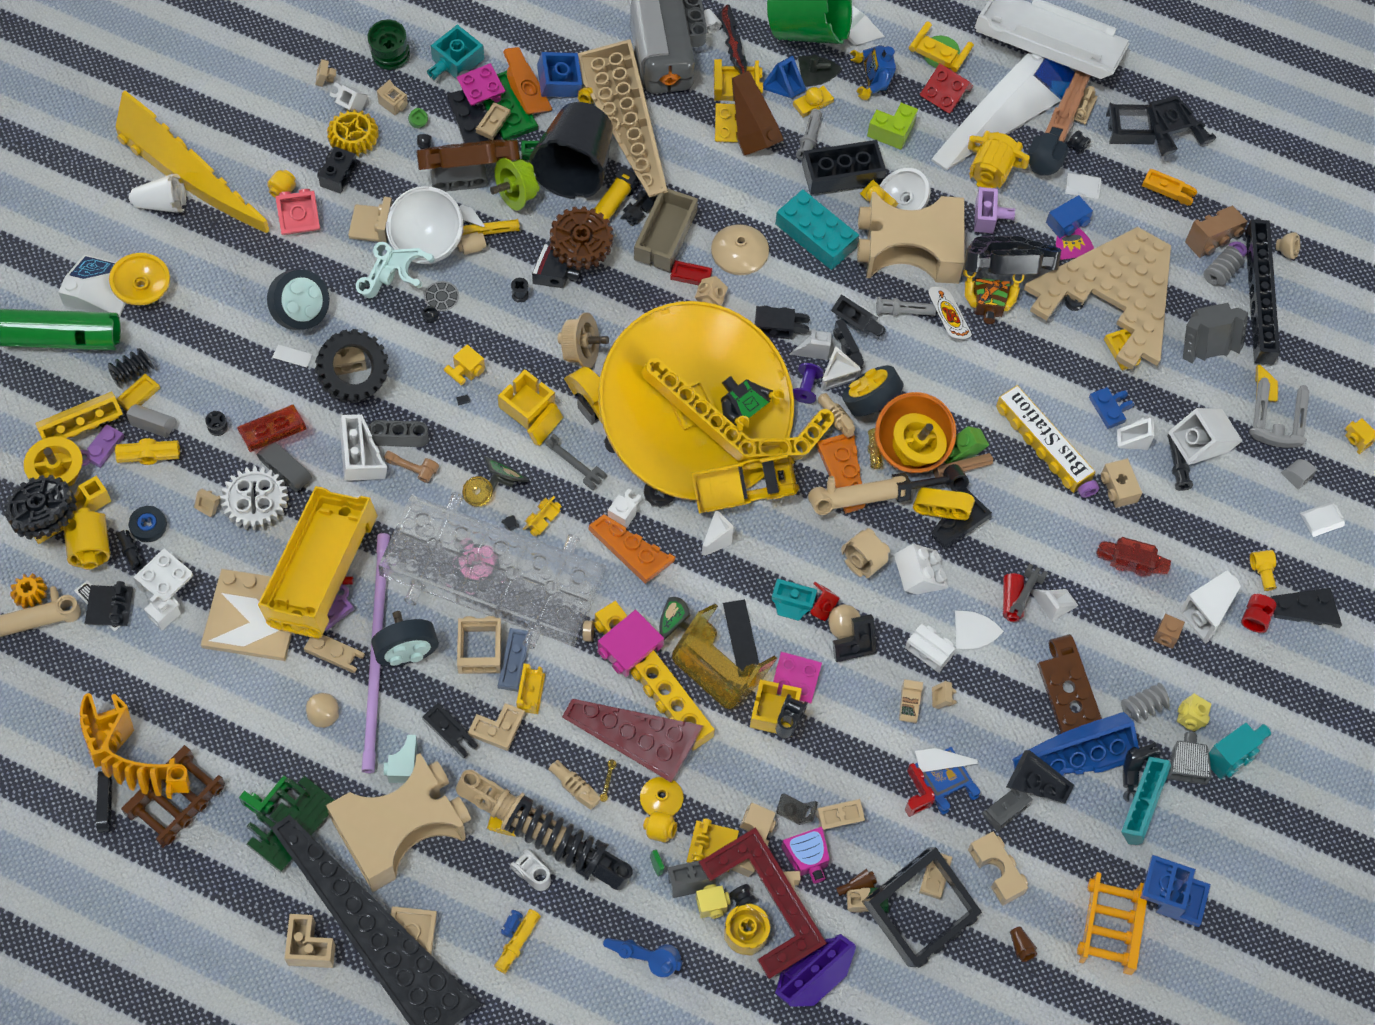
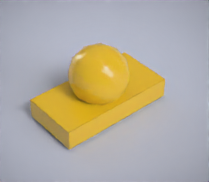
M824 85L820 88L811 87L804 96L793 101V106L804 118L810 115L811 110H819L833 103L834 97Z
M874 180L860 193L869 203L872 192H876L889 205L896 207L899 204Z

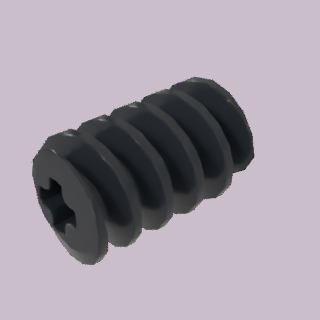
M137 348V355L131 351L129 353L130 359L123 355V362L115 359L116 366L108 363V371L117 387L118 380L123 384L126 383V376L133 380L132 373L139 377L140 369L147 373L148 365L154 369L149 356L141 348Z

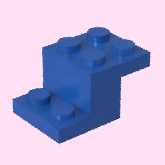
M1152 855L1140 898L1157 903L1156 913L1199 927L1202 922L1211 884L1194 879L1196 870L1194 868Z

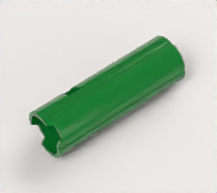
M0 309V347L116 351L114 345L120 343L121 323L118 313Z

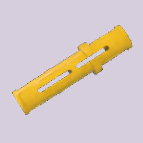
M519 220L483 223L484 227L476 224L464 225L462 235L475 232L487 235L520 231Z
M532 909L528 910L509 943L504 945V951L494 965L496 970L506 974L515 958L519 957L522 946L541 918L538 912Z

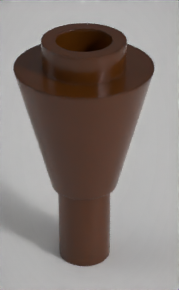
M866 868L851 879L849 883L837 887L836 890L838 895L841 896L849 890L875 888L874 884L877 883L873 871L868 872Z

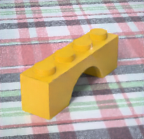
M97 475L78 486L74 494L77 501L75 503L77 509L73 511V514L78 513L80 508H90L91 511L95 512L112 502L106 488ZM53 532L50 537H52V536H54L55 534H57V532ZM45 535L42 536L41 539L37 540L36 537H34V539L38 544H40L43 541L49 539L50 537H47Z

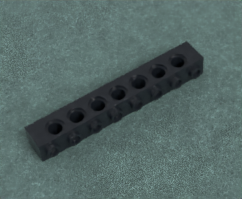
M1251 219L1245 231L1254 363L1274 365L1280 354L1270 220Z

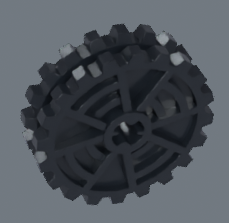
M41 475L38 479L33 477L27 483L22 482L20 488L12 490L13 495L8 496V503L4 504V509L6 510L4 515L13 531L20 537L25 536L29 540L33 537H36L38 540L45 535L50 537L53 532L58 533L61 531L60 528L69 524L68 519H73V511L77 509L75 505L77 502L66 481L63 482L60 477L55 479L53 475H49L47 478Z

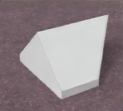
M852 6V24L848 40L854 46L885 37L864 13Z
M812 330L811 335L789 355L828 360L831 333Z
M836 346L822 378V391L853 382L860 376V367Z
M1147 415L1128 426L1117 429L1118 447L1121 449L1148 450L1154 438L1153 418Z
M718 511L714 513L702 546V555L705 556L732 544L734 526Z
M1032 589L1031 594L1051 621L1078 606L1067 589Z

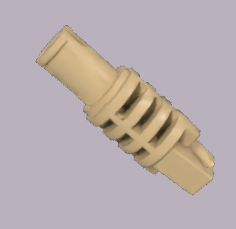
M827 393L821 394L818 397V403L824 409H828L833 413V425L835 428L840 430L847 438L854 436L855 426L850 416L839 404L834 403Z
M559 760L551 764L549 771L561 781L562 787L571 793L577 801L590 810L599 804L601 798L576 772H570Z

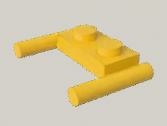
M926 21L910 44L909 50L912 52L916 51L945 67L951 68L953 72H957L974 47V44L970 41L967 42L961 53L958 54L957 50L925 36L932 26L929 21Z

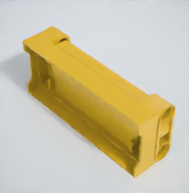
M315 486L258 603L265 621L270 627L319 639L323 636L329 623L327 615L365 533L371 532L378 517L370 497H353L330 492L326 488Z

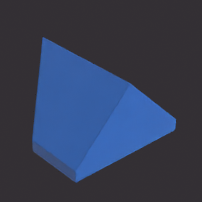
M793 56L775 65L763 83V90L788 98H793L806 90Z

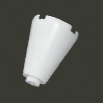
M177 173L170 174L133 188L131 193H129V201L135 208L176 213L183 212L184 209H181L182 205H186L185 187L183 183H179L178 179L181 177Z

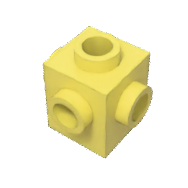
M1192 694L1183 700L1178 707L1177 722L1193 732L1201 727H1205L1210 720L1211 703L1196 694Z

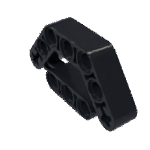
M1021 236L976 237L966 250L964 269L969 272H980L984 267H989L988 271L990 273L998 275L1038 274L1041 272V268L1058 270L1062 250L1058 247Z

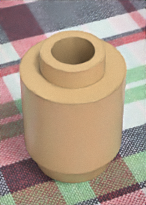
M478 232L462 235L457 246L458 251L463 252L464 255L482 251L483 248H486L483 233L478 234Z

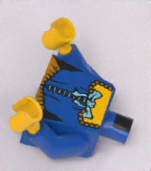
M878 45L865 49L862 53L856 50L850 52V55L855 56V58L850 60L857 64L861 63L863 58H865L864 66L869 88L866 89L861 86L857 89V93L860 94L858 97L862 100H868L871 93L875 94L880 90H887L896 71L895 50L891 46L884 47Z

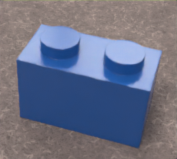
M1078 195L1050 211L1046 224L1059 238L1065 235L1070 236L1079 227H1085L1090 223L1093 210Z

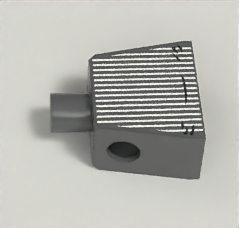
M1184 733V741H1177L1172 749L1170 757L1171 768L1167 779L1207 785L1212 777L1208 746L1197 743L1196 733Z

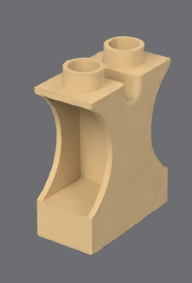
M872 192L869 207H859L858 230H867V239H859L857 262L867 263V278H871L878 270L886 266L908 264L922 269L935 282L959 284L964 266V198L941 196L929 207L919 210H903L889 205L876 192Z
M421 753L416 755L415 766L408 780L394 792L380 797H362L349 792L326 805L332 823L372 892L396 879L401 859L419 841L434 836H448L460 841L466 839L463 824L471 820L467 808L460 797H456L451 801L446 796L440 798V789L448 785L449 780L438 761L427 765Z

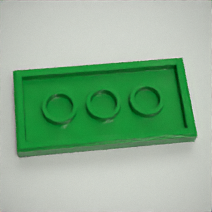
M507 71L497 74L505 92L501 94L499 102H494L489 98L482 101V104L487 112L493 103L511 110V114L499 130L501 138L503 140H512L538 130V124L533 115L527 114L511 89L507 78Z

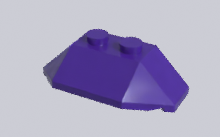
M842 934L836 935L835 938L825 939L827 944L780 973L778 986L775 991L776 996L790 1007L814 1006L847 976L856 945Z

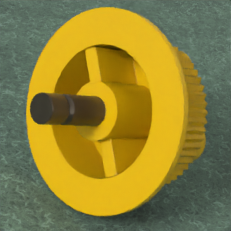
M911 413L902 416L896 422L893 431V449L902 464L921 467L941 459L946 451L947 441L943 430L934 420L922 414Z
M56 436L44 438L36 442L26 453L24 458L25 474L28 479L33 477L38 479L41 475L47 478L49 475H53L55 479L60 477L63 482L66 481L68 486H72L82 468V453L79 447L67 438Z

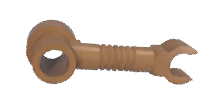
M387 451L384 456L385 462L404 467L419 474L418 479L425 483H429L432 475L436 474L439 468L438 463L428 458H425L422 465L419 466L400 458V456L391 451Z

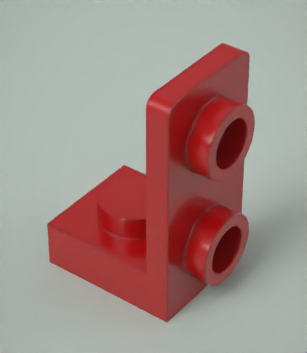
M914 763L909 765L907 772L920 795H915L908 800L905 808L908 817L932 807L935 800L932 788L930 786L927 787L923 780L924 774L919 767L917 768Z

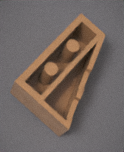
M1233 205L1217 211V216L1211 217V215H1207L1205 217L1206 220L1200 222L1197 219L1193 222L1185 243L1199 258L1206 254H1212L1217 247L1225 246L1232 238H1238L1245 232L1244 228L1248 221Z

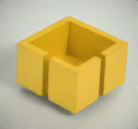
M525 369L513 380V386L509 384L498 395L499 408L527 430L550 403L555 404V392L542 382L538 384V379Z
M760 679L750 728L776 733L777 719L787 695L790 694L792 698L800 700L802 688L783 684L781 696H778L779 683ZM782 723V726L786 728L791 727L788 723Z

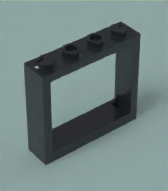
M936 847L925 849L862 900V903L908 967L920 968L925 965L930 955L942 951L945 948L944 944L948 940H954L962 933L960 930L965 926L973 925L978 920L977 916L982 913ZM933 861L968 912L915 955L879 904Z

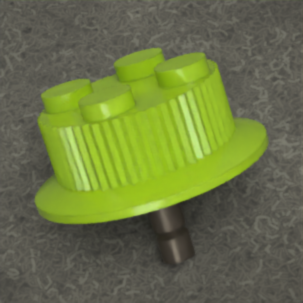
M502 158L497 161L495 166L497 186L490 187L491 194L500 193L504 202L515 211L523 209L526 201L535 198L536 192L540 190L534 175L533 165L522 159L512 162L507 158Z

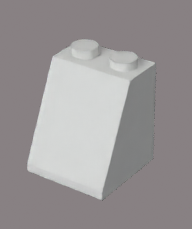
M1196 408L1168 432L1188 465L1228 453L1242 442L1223 409Z
M1228 570L1189 594L1179 611L1205 644L1209 642L1241 587L1238 579L1231 575Z

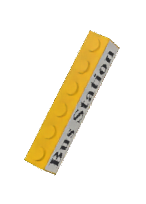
M1018 385L999 397L996 405L998 412L1008 419L1011 427L1023 436L1024 441L1032 446L1037 456L1048 464L1051 472L1057 474L1066 488L1074 493L1082 484L1092 481L1096 471Z

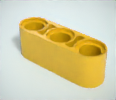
M920 488L913 504V510L922 515L967 520L971 514L975 499L968 493Z

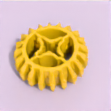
M347 109L344 114L340 112L339 117L334 116L333 121H330L327 129L328 141L332 148L344 149L355 153L358 157L360 153L366 155L367 150L372 151L373 145H376L379 137L378 126L374 118H371L369 113L364 114L363 110L357 113L356 109L353 112Z

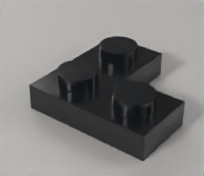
M872 614L851 618L853 636L832 641L836 662L877 653Z

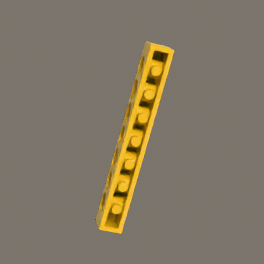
M615 600L595 613L594 626L599 633L603 632L605 635L611 630L612 626H616L627 615ZM654 650L644 658V662L638 663L630 670L632 677L642 683L645 694L655 700V706L661 714L664 713L669 719L692 722L704 726L692 747L693 751L714 737L715 729ZM653 673L656 674L657 677L654 679H650L647 677V675ZM665 689L668 690L670 693L668 695H662L659 693V691ZM680 706L682 710L674 711L672 707Z

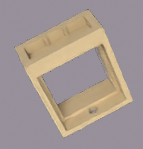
M466 616L458 618V674L501 672V618L487 616L485 618ZM495 631V657L464 658V632Z

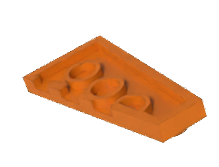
M604 514L589 525L588 530L645 584L675 561V556L670 553L667 555L660 551V547L655 544L650 545L642 540L643 537L630 533L626 530L625 526Z

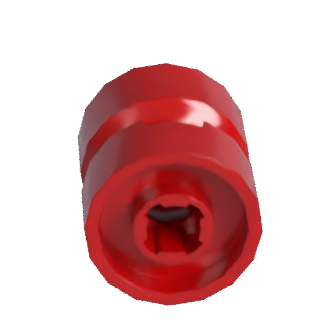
M1253 594L1249 598L1241 623L1248 630L1264 633L1268 630L1271 617L1276 608V602L1269 596Z

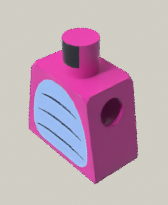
M822 826L782 841V850L795 871H800V876L810 874L814 884L825 880L822 869L828 866L829 855Z

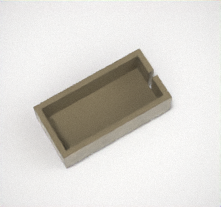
M667 188L668 193L658 194L635 243L634 260L649 265L653 262L654 267L670 272L697 213L698 198Z

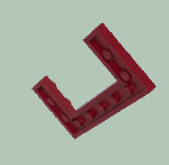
M755 827L698 863L709 882L748 859L782 914L794 937L757 959L769 980L827 943Z

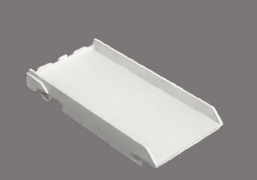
M989 0L979 14L975 25L976 32L1099 79L1114 74L1130 44L1128 43L1129 40L1114 35L1117 28L1043 0H1033L1032 3L1025 0Z

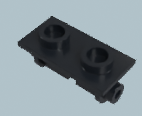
M642 190L635 197L637 201L634 204L630 202L622 210L624 214L620 219L626 216L628 218L627 222L630 225L636 224L644 215L640 208L647 212L656 201L655 196L649 197Z

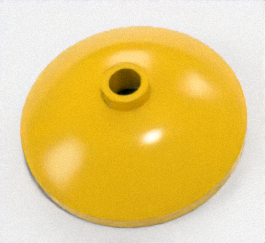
M133 253L115 263L110 271L109 283L112 292L121 301L131 305H147L157 301L166 293L170 284V274L166 264L160 258L148 253Z

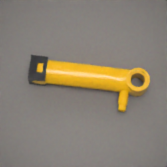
M621 167L615 175V181L595 206V213L601 212L604 214L603 219L610 220L628 194L632 195L638 187L637 175Z

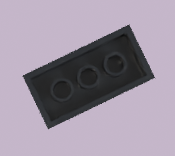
M877 140L803 151L802 167L810 195L865 187L872 180L877 184H881L885 179L886 168Z

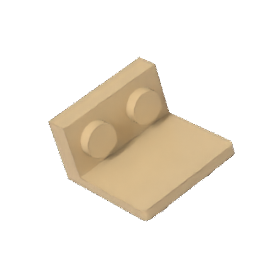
M384 197L383 203L379 204V207L356 204L349 229V238L387 243L386 222L392 206V198Z

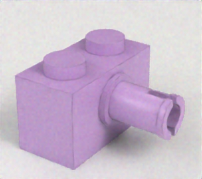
M979 187L975 202L974 232L993 233L997 218L1014 220L1015 208L998 207V189Z

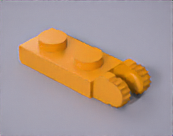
M1149 169L1142 184V187L1178 200L1181 204L1187 206L1193 203L1192 197L1197 194V189L1154 169Z

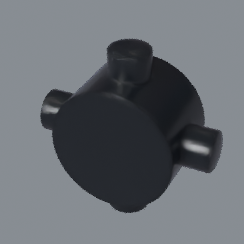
M514 515L508 516L505 520L502 519L501 521L507 532L519 527Z

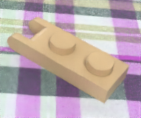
M325 635L319 639L310 637L304 647L305 652L352 673H355L357 670L356 667L350 665L354 657L363 659L365 656L363 652Z

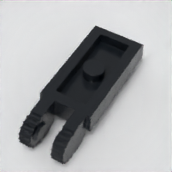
M837 320L833 329V335L837 341H840L842 352L855 362L862 371L864 359H862L860 350L844 320Z
M439 703L422 716V720L451 748H454L461 757L466 758L468 756L467 751L458 744L461 739H464L472 749L478 747L477 743L467 734V730Z

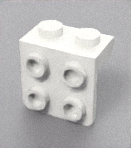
M163 549L133 578L141 591L145 592L148 590L152 595L157 594L162 602H167L192 578L193 574L191 570L166 549Z

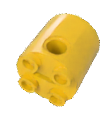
M80 508L78 513H74L73 519H68L69 524L63 526L66 556L70 565L90 570L104 564L110 558L106 515L93 512L90 508Z

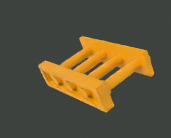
M1097 872L1093 879H1089L1087 891L1090 892L1083 941H1079L1077 954L1080 955L1079 963H1084L1088 955L1120 962L1124 966L1123 973L1132 975L1137 970L1147 900L1140 898L1144 883H1140L1133 891L1100 883L1101 873ZM1098 892L1131 899V902H1134L1133 910L1125 911L1097 904ZM1095 913L1127 920L1128 923H1131L1130 931L1125 933L1093 925ZM1091 934L1124 941V944H1127V950L1121 954L1090 946Z

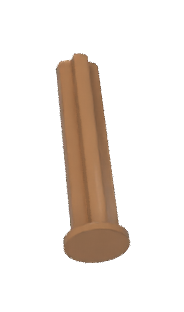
M990 453L940 465L933 469L934 476H943L945 468L952 464L959 465L964 472L992 465L993 457Z

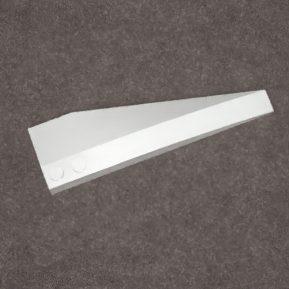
M1029 52L972 111L931 161L947 171L964 161L969 155L976 154L968 149L970 136L982 137L985 131L1008 135L1023 126L1026 121L1033 120L1043 111L1053 108V105L1060 104L1076 69Z

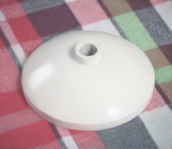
M914 168L898 169L890 173L880 184V187L899 203L896 208L903 210L925 208L931 194L930 183L927 177L921 171Z

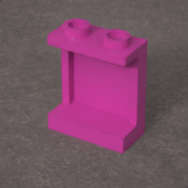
M635 609L598 640L597 651L603 659H608L612 663L613 669L618 674L622 673L627 677L629 671L653 650L658 652L664 647V637Z

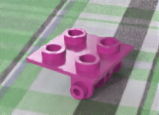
M491 63L456 77L471 106L489 98L494 102H499L501 94L505 92Z
M781 652L773 682L779 683L777 694L781 695L783 684L802 688L800 701L812 703L822 662Z

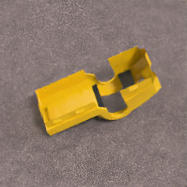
M782 454L692 472L698 512H712L749 504L751 501L759 499H778L795 495L799 490V485L796 484L794 475V459L788 454ZM763 468L766 487L746 491L743 472ZM783 470L784 480H779L777 471Z

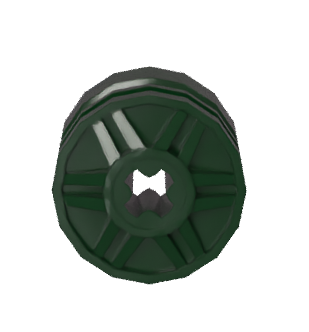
M391 19L374 23L367 34L374 63L385 70H395L404 66L410 57V47L403 25Z

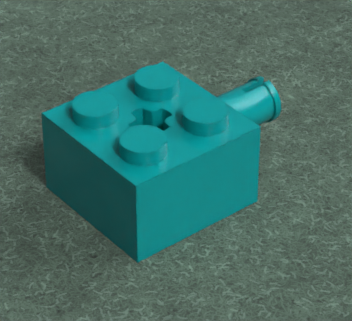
M457 24L431 45L432 60L436 64L427 70V74L435 80L444 71H447L456 78L460 72L472 70L484 60L483 44Z
M1246 722L1216 743L1209 752L1211 770L1221 780L1225 776L1230 778L1239 771L1238 768L1242 765L1247 766L1260 752L1259 747L1262 745L1263 740L1271 736L1269 727L1262 724L1259 728L1253 730Z

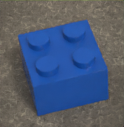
M541 52L537 63L541 96L578 97V92L582 88L578 53Z

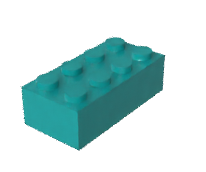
M803 189L776 213L775 225L830 270L834 269L857 248L859 234Z

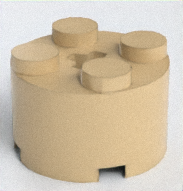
M867 528L847 541L842 546L841 553L842 555L845 553L847 557L845 563L853 573L859 577L865 575V578H869L888 562L890 548L886 543L881 542L872 529Z

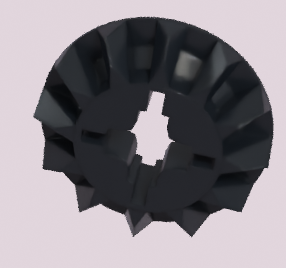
M647 484L644 486L645 500L651 506L656 505L659 508L665 505L669 506L675 499V497L664 493V498L659 494L655 495L656 489Z

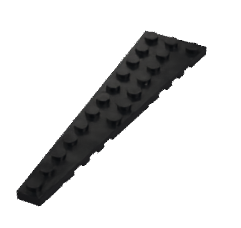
M290 815L271 827L409 1025H457L482 1006Z

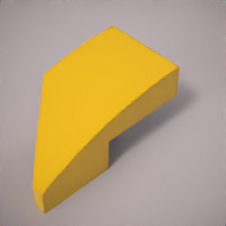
M1256 365L1255 382H1257V389L1259 381L1263 377L1267 378L1270 383L1268 401L1277 402L1278 381L1261 365Z

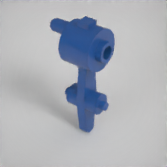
M606 938L603 941L604 947L617 952L621 958L626 959L630 957L648 961L651 972L658 977H668L675 970L679 971L681 969L683 961L679 951L672 945L664 944L656 950L650 951L636 945L633 940L623 941Z

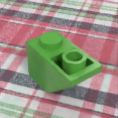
M967 426L958 433L953 450L945 460V463L948 464L975 457L988 447L989 444L981 429Z

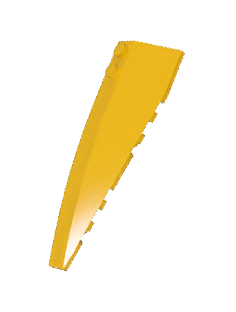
M124 90L122 92L115 126L118 134L117 139L121 144L128 145L135 155L143 157L164 175L177 173L181 177L178 179L179 183H183L187 191L211 206L265 233L269 232L267 220L250 203L245 205L244 199L236 190L231 192L227 182L222 177L218 179L212 174L214 170L192 149L188 150L186 144L179 136L174 138L169 131L170 128L165 123L160 125L155 120L157 116L127 91Z

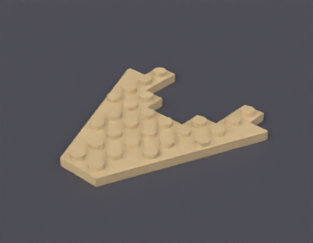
M1136 227L1059 266L1058 270H1052L1026 283L1024 290L1038 298L1032 305L1030 312L1047 321L1067 294L1072 300L1075 301L1076 299L1078 302H1082L1081 305H1083L1088 296L1093 293L1124 311L1116 325L1132 333L1115 360L1131 370L1141 357L1158 366L1161 360L1171 245Z

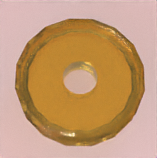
M481 476L471 477L463 486V498L471 506H484L489 502L493 494L490 481ZM480 488V493L476 495L475 490Z

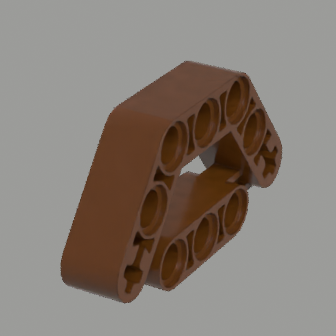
M489 140L416 150L419 170L496 163L502 158H507L511 161L520 159L518 140Z

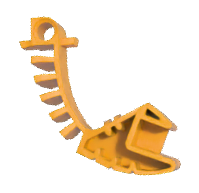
M87 693L83 696L80 706V724L95 768L101 766L103 773L108 778L113 774L116 782L122 785L126 777L128 787L132 791L135 790L138 779L142 794H148L149 779L152 781L156 796H161L162 793L161 779H166L167 798L172 799L173 793H189L190 780L187 769L182 764H176L175 758L170 759L169 764H147L124 759L115 754L134 731L128 706L116 694H112L111 697L115 709L97 714L92 695Z

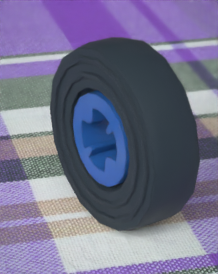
M143 506L131 514L128 526L135 539L141 542H153L163 536L166 531L167 521L160 509L154 506ZM144 522H147V523L151 522L152 525H151V526H148V525L144 526Z

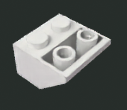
M911 544L894 554L904 591L922 594L948 588L947 577L940 562L941 557L936 550Z

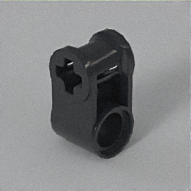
M790 694L787 695L775 728L778 736L789 738L794 734L799 721L806 711L808 702L805 701L803 703L792 698ZM782 723H788L791 727L786 728L782 726Z

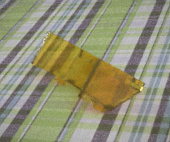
M713 604L698 611L674 648L672 659L680 669L724 708L731 709L737 706L759 685L760 679H764L777 657L774 655L758 665L750 664L742 671L713 645L717 638V631L708 622L718 607L717 604Z

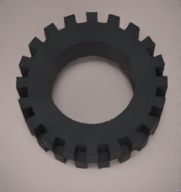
M346 329L338 334H333L326 340L315 360V374L317 373L318 375L317 381L323 385L322 389L325 393L328 391L331 394L330 397L333 399L339 398L340 402L351 401V403H356L359 400H366L381 388L387 378L386 373L389 370V364H387L388 355L384 354L383 350L385 348L382 344L379 345L376 342L378 339L375 336L371 338L366 331L360 333L358 329H352L351 331ZM346 347H355L365 352L371 362V373L368 379L359 384H349L342 381L336 375L333 368L335 354Z

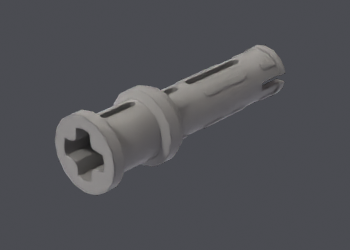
M818 109L811 110L805 134L800 139V148L797 150L796 156L801 161L803 151L812 150L816 147L815 137L823 114Z
M877 297L876 314H880V312L892 313V315L907 313L935 316L936 314L934 304L903 302L898 298L890 300L882 299L881 297Z

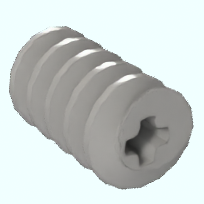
M1228 245L1204 271V278L1212 285H1225L1231 276L1240 269V266L1245 263L1244 257L1235 247Z
M1160 682L1157 686L1153 685L1150 689H1145L1143 692H1138L1135 696L1132 695L1128 699L1121 701L1123 712L1137 723L1140 722L1139 715L1144 719L1148 718L1147 711L1150 715H1154V708L1161 712L1162 705L1166 709L1170 707L1167 691Z

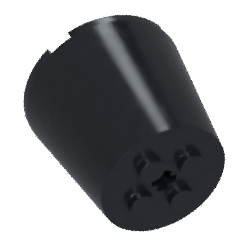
M572 102L562 107L533 149L529 158V162L534 168L536 180L544 188L556 195L575 199V196L588 198L600 190L604 181L613 134V125L606 113L598 107L584 102Z

